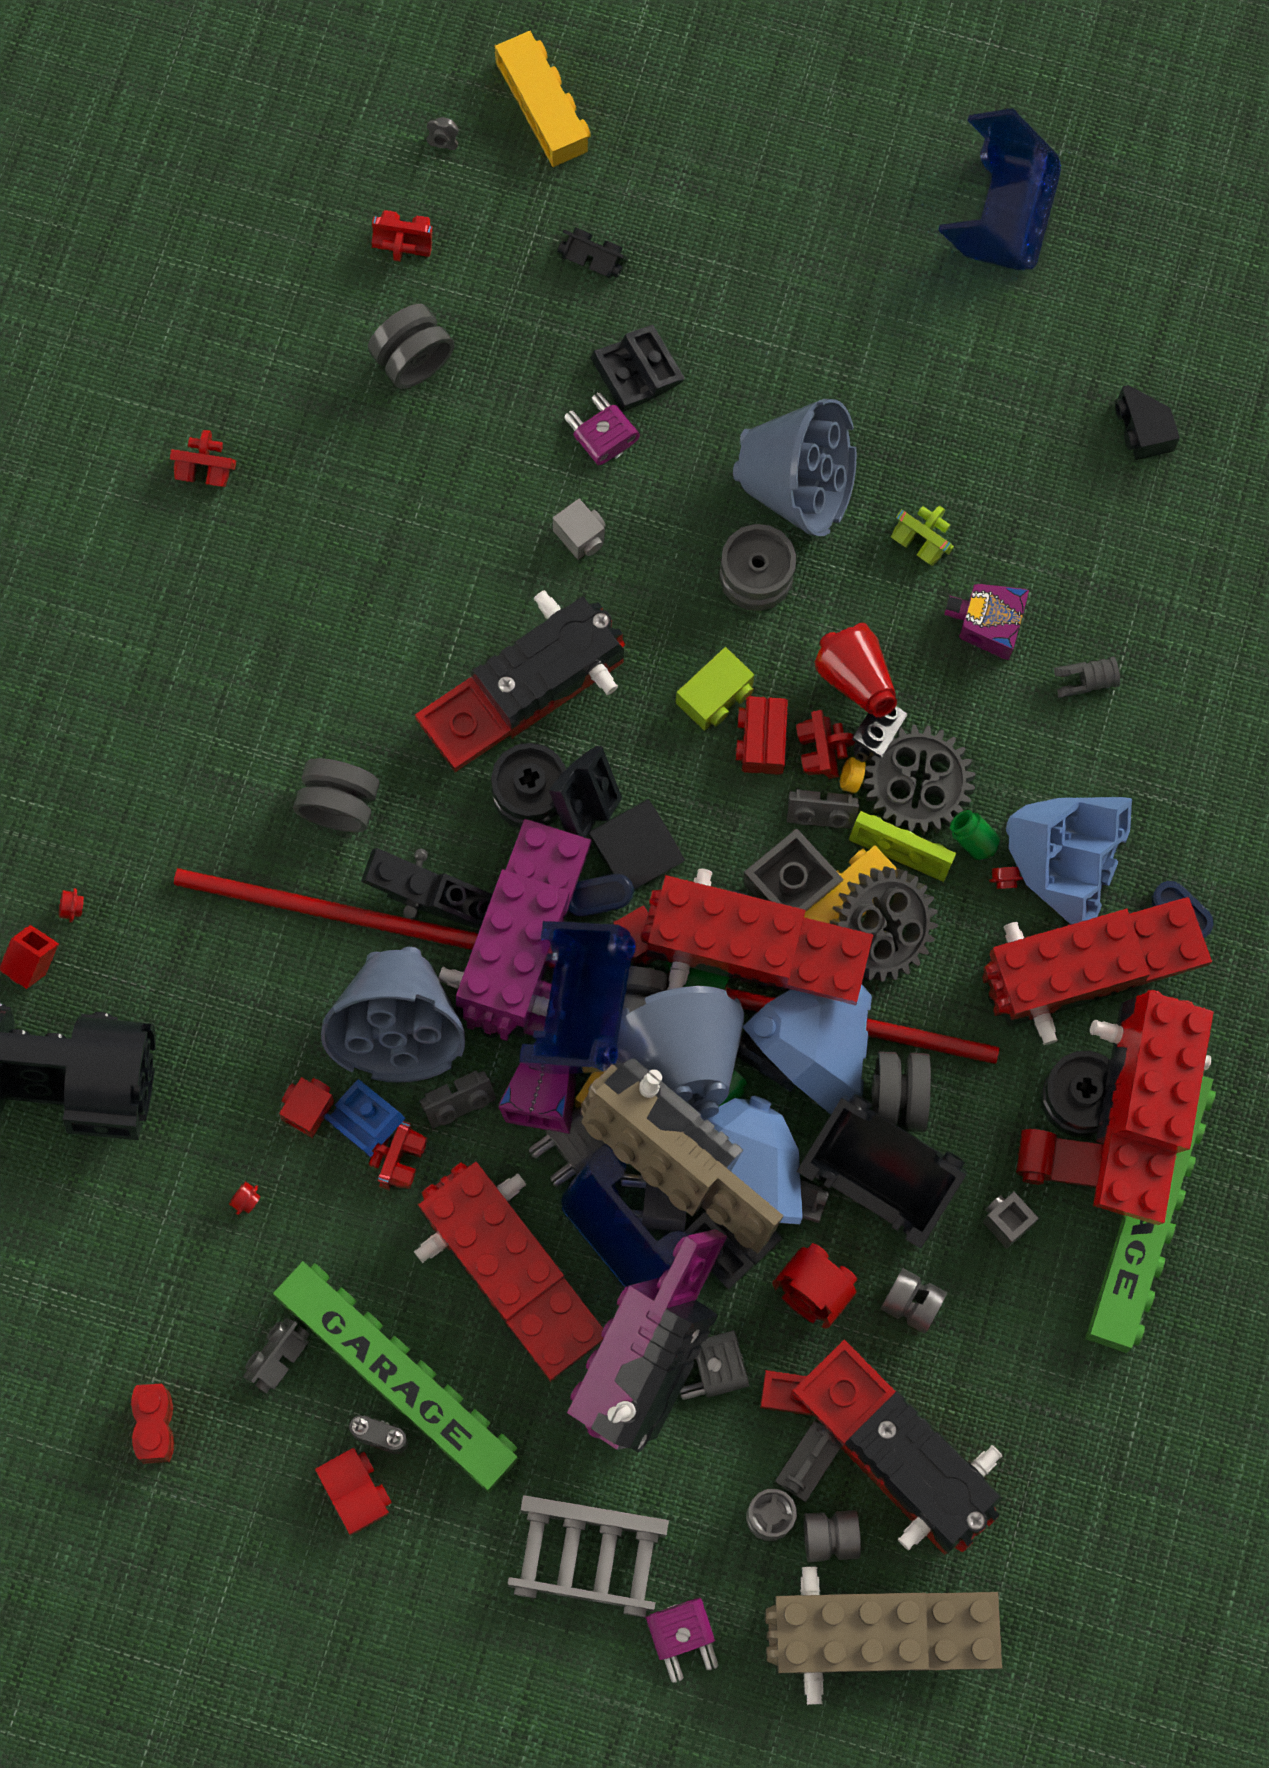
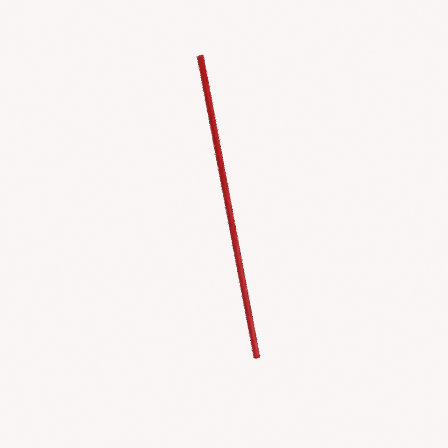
M177 868L174 877V885L469 950H473L478 933L180 868ZM554 950L549 967L589 976H594V972L600 968L625 966ZM731 988L726 990L728 997L733 1000L739 999L743 1009L759 1012L768 1002L775 999ZM867 1018L866 1031H868L869 1037L996 1064L998 1059L999 1047Z

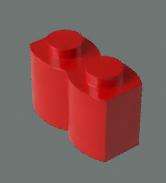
M162 1383L136 1385L131 1399L132 1412L137 1421L132 1436L135 1455L143 1464L170 1462L174 1451V1438L168 1426L173 1414L172 1397Z
M352 1448L315 1469L350 1536L389 1515L386 1506L392 1504L383 1485L380 1484L375 1487L368 1475L374 1471V1468L365 1452L357 1454L355 1448Z

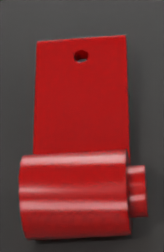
M1025 1129L1021 1131L1016 1173L1023 1176V1182L1042 1185L1044 1180L1097 1187L1104 1144L1059 1139L1052 1132Z

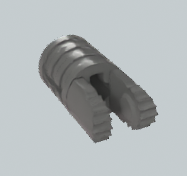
M1114 656L1108 657V659L1090 661L1089 663L1081 662L1054 668L1055 676L1066 677L1079 673L1081 684L1067 685L1057 689L1059 698L1088 693L1091 690H1100L1101 688H1110L1111 686H1120V673Z

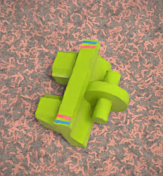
M922 506L918 515L926 520L925 525L902 509L896 516L899 522L891 538L905 548L909 546L916 534L925 538L927 541L917 553V556L931 566L944 553L949 555L954 548L950 542L932 531L936 527L946 533L950 527L949 523L941 519L945 512L943 507L938 506L931 512Z

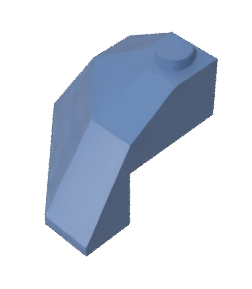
M1056 798L1025 805L1008 819L1006 832L1009 835V850L1026 885L1070 924L1098 917L1102 906L1100 903L1101 888L1103 885H1110L1118 864L1117 859L1113 858L1119 843H1126L1130 833L1131 798Z
M861 985L856 1005L790 989L768 1002L743 1026L762 1052L798 1088L829 1114H832L843 1096L849 1098L853 1094L862 1096L864 1080L861 1079L863 1059H866L868 1031H866L868 1010L871 1009L872 999L871 994L863 985Z
M751 1096L750 1100L734 1098L719 1106L718 1114L706 1119L715 1125L714 1129L718 1132L722 1131L729 1137L728 1140L732 1144L736 1143L743 1149L731 1172L784 1215L780 1223L800 1224L802 1220L800 1173L797 1172L800 1167L799 1149L783 1115L770 1108L771 1103L768 1100L758 1096Z

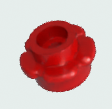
M1018 867L992 868V879H989V882H996L997 889L1018 888L1017 881L1023 880V877H1020Z
M73 888V891L62 890L59 918L69 919V923L73 922L74 916L81 917L84 897L77 895L76 888Z
M244 1181L229 1202V1205L237 1210L235 1214L239 1215L243 1210L248 1214L252 1211L261 1197L256 1193L258 1185L253 1187Z

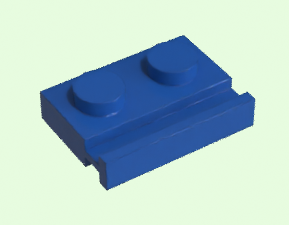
M359 1079L335 1104L337 1108L331 1115L326 1114L324 1116L333 1127L369 1157L374 1154L372 1149L378 1143L382 1145L405 1119L399 1111Z

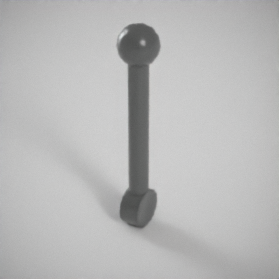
M418 849L414 853L416 865L422 867L423 862L428 857V853L425 849ZM406 906L403 914L406 918L415 919L418 911L414 907Z

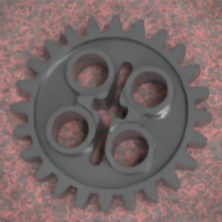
M912 725L911 732L907 735L902 727H900L897 732V739H892L883 756L879 758L874 754L870 760H867L872 766H865V776L870 778L864 780L862 786L865 789L872 790L866 795V801L877 802L873 807V814L883 811L885 813L883 821L888 822L893 819L895 821L894 826L900 828L902 824L906 825L907 830L913 832L914 827H919L922 836L926 835L929 826L932 827L936 834L939 833L941 822L950 828L953 820L952 815L956 816L963 811L960 806L969 807L971 799L966 795L973 794L975 786L968 783L974 780L975 772L965 771L971 767L972 759H961L966 750L965 747L955 750L953 748L956 740L955 737L950 738L947 742L942 740L944 730L942 729L936 736L931 735L930 726L927 725L922 734L918 732L916 725ZM924 752L926 753V761L922 775L923 784L919 792L918 807L914 809L911 804L916 784L915 776L919 767L920 753ZM908 756L912 759L913 765L909 767L901 766L896 758ZM941 762L946 766L947 771L937 773L931 768L930 764ZM902 788L906 791L908 797L897 799L892 796L890 790ZM928 794H935L941 799L942 803L930 805L924 797Z
M884 866L882 871L871 868L870 877L863 873L858 874L859 885L850 881L847 883L851 891L849 895L839 893V897L844 903L842 906H833L832 909L839 913V918L830 920V924L873 934L863 977L870 980L874 978L879 981H885L887 976L896 980L898 971L907 975L910 973L909 963L917 966L920 965L917 957L919 952L926 955L929 954L924 944L925 942L935 941V938L929 935L928 932L929 929L938 927V924L930 921V917L938 912L936 909L928 907L934 900V897L924 894L928 887L925 884L919 883L917 876L907 874V871L898 868L895 870ZM894 895V902L889 906L890 898ZM866 911V918L864 922L861 923V917L863 913ZM907 925V930L902 936V930ZM879 942V947L874 953V946Z

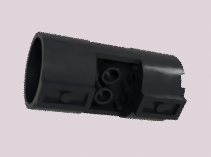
M0 1003V1115L5 1107L6 1100L64 1105L63 1122L68 1134L139 1140L140 1131H142L143 1123H140V1121L146 1122L154 1082L155 1068H153V1054L150 1053V1050L155 1051L156 1034L153 1023L123 1021L105 1012H94L92 1015L82 1014L77 1019L71 1039L58 1033H47L45 1036L30 1035V1033L24 1030L15 1029L11 1008Z

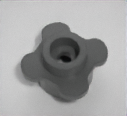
M441 117L427 123L429 135L426 140L431 146L448 148L449 150H455L458 147L456 136L459 130L455 122Z

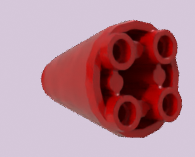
M858 623L854 627H849L838 633L830 632L823 636L819 642L821 649L818 651L815 660L818 674L838 691L875 717H883L891 713L897 705L895 689L878 638L866 623Z

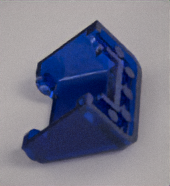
M543 921L540 938L550 942L553 954L547 953L546 960L555 964L544 1031L534 1030L533 1038L537 1039L534 1044H522L519 1062L549 1074L605 1072L612 1064L616 1063L618 1058L617 1042L631 958L636 949L635 940L630 932L620 925Z
M605 1143L592 1155L563 1192L561 1199L562 1209L626 1288L630 1285L660 1278L667 1269H670L675 1259L673 1251L677 1243L683 1237L689 1235L681 1231H675L665 1235L658 1242L654 1239L618 1195L615 1183L624 1175L626 1163L620 1161L615 1156L613 1149Z

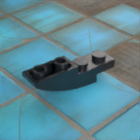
M378 848L372 849L361 879L362 883L388 893V898L426 913L476 929L481 928L493 895L445 873L438 875Z

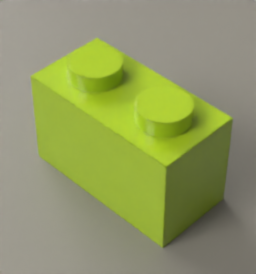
M725 647L677 691L676 704L704 731L711 724L716 727L728 716V709L736 701L741 704L746 700V697L751 695L754 690L752 686L755 675Z

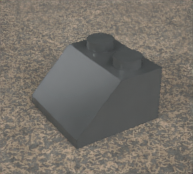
M795 829L744 871V885L754 897L806 911L843 882V878L798 829Z

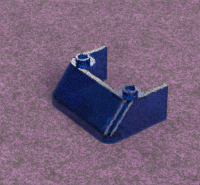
M1013 108L969 115L968 122L985 138L980 158L983 165L992 174L981 219L941 224L938 231L967 258L1019 271L1033 269L1039 259L1061 173L1060 159L1057 153Z

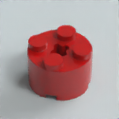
M812 1243L808 1248L801 1247L773 1280L772 1285L775 1291L779 1286L783 1289L785 1294L782 1296V1300L797 1314L813 1324L817 1319L824 1321L821 1327L826 1329L833 1324L856 1295L854 1283L857 1281V1277L844 1266L838 1268L828 1260L829 1255L823 1248Z

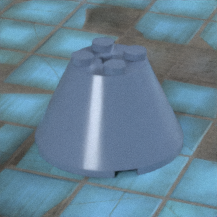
M822 399L752 429H744L740 437L739 461L733 467L734 480L741 483L742 488L747 494L807 534L813 536L829 534L830 529L828 528L833 522L839 523L847 509L855 480L857 449L854 446H850L849 430H853L854 426L848 410L838 400Z
M404 947L401 950L371 952L367 955L366 963L325 1016L322 1023L321 1040L327 1054L337 1064L350 1072L357 1068L372 1073L371 1079L413 1082L432 1078L450 1069L452 1061L457 1056L461 1057L463 1054L465 1032L432 965L421 956L419 949Z
M681 987L650 995L645 998V1005L632 1012L625 1008L615 1016L607 1026L603 1036L606 1053L615 1064L624 1063L634 1058L647 1070L659 1071L662 1075V1082L701 1114L700 1117L702 1119L718 1114V1106L725 1101L729 1094L744 1023V1011L738 998L733 1000L728 997L726 990L715 987Z

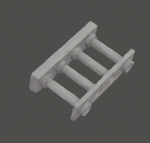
M523 1495L521 1513L528 1514L527 1521H530L521 1578L509 1577L508 1587L515 1588L514 1595L536 1598L537 1592L617 1605L624 1607V1614L645 1617L646 1611L654 1612L656 1602L645 1601L644 1599L653 1544L658 1543V1537L666 1538L669 1520ZM549 1518L564 1520L563 1527H566L557 1585L535 1582L544 1526L549 1524ZM586 1524L599 1526V1533L603 1534L593 1591L571 1588L581 1530H585ZM622 1531L637 1533L636 1539L639 1540L630 1598L608 1594L617 1536L621 1537Z

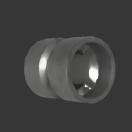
M902 1268L881 1310L897 1319L905 1316L908 1325L925 1334L941 1307L947 1292L931 1283L923 1286L920 1277Z
M766 1489L759 1492L752 1499L746 1512V1522L750 1531L757 1538L764 1541H776L783 1538L791 1530L796 1520V1506L793 1499L786 1492L779 1489Z
M856 1510L837 1511L832 1519H828L825 1513L804 1514V1537L808 1562L829 1560L832 1554H835L839 1560L860 1558V1530Z

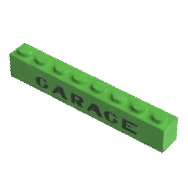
M1203 1076L1191 1148L1176 1154L1165 1223L1155 1225L1125 1215L1122 1217L1085 1337L1086 1340L1124 1353L1130 1351L1133 1345L1139 1346L1145 1326L1141 1325L1140 1321L1143 1311H1150L1155 1297V1292L1151 1291L1150 1288L1153 1278L1160 1277L1165 1264V1258L1160 1255L1164 1243L1170 1244L1176 1224L1170 1222L1174 1210L1180 1211L1186 1191L1181 1189L1184 1176L1189 1178L1194 1168L1196 1158L1191 1156L1194 1143L1199 1145L1204 1135L1206 1125L1201 1123L1204 1110L1209 1112L1214 1102L1216 1092L1211 1090L1214 1079Z
M302 1261L274 1291L275 1298L485 1491L490 1493L518 1461V1457L514 1454L517 1447L502 1433L498 1438L495 1437L487 1429L490 1422L476 1409L469 1413L461 1406L460 1402L463 1398L451 1386L447 1384L443 1389L433 1380L437 1374L426 1363L420 1360L415 1364L406 1355L410 1351L409 1348L396 1336L389 1340L379 1330L383 1325L371 1313L367 1311L364 1316L353 1307L357 1301L341 1287L336 1292L326 1283L330 1277L317 1264L314 1263L309 1267Z

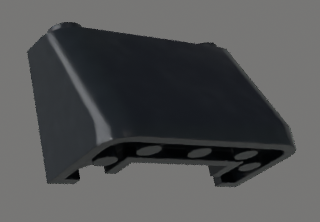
M853 1094L851 1098L843 1096L797 1172L811 1181L814 1178L819 1180L827 1178L824 1183L826 1187L830 1188L832 1186L892 1223V1228L897 1231L902 1225L904 1227L902 1231L908 1235L906 1240L922 1248L968 1173L963 1168L965 1161L949 1151H946L944 1155L881 1117L870 1110L872 1104L857 1094Z

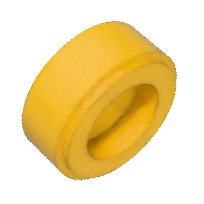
M850 757L845 762L840 776V787L842 790L856 793L859 790L865 775V762H860L854 757Z

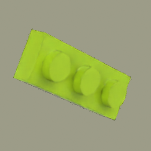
M860 811L849 837L850 841L868 849L876 845L886 857L943 882L956 855L955 852L948 850L941 844L932 843L916 836L909 830L900 829L877 816L869 815Z

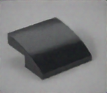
M654 325L629 332L624 335L622 341L594 350L590 357L622 412L669 391L685 379Z
M595 746L574 761L549 789L565 832L584 838L596 820L609 821L622 800L602 746Z
M649 799L617 815L588 833L601 859L608 865L611 873L622 874L628 877L634 889L685 861L670 832Z
M706 1212L679 1236L682 1239L689 1235L713 1229L727 1236L711 1271L728 1289L744 1277L784 1239L775 1230L767 1244L757 1254L751 1248L742 1246L730 1230L723 1224L720 1225L712 1221Z

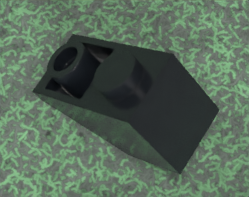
M1129 385L1123 386L1118 399L1115 400V411L1118 419H1123L1126 428L1124 431L1125 443L1129 450H1133L1135 459L1139 460L1174 452L1180 437L1171 408Z

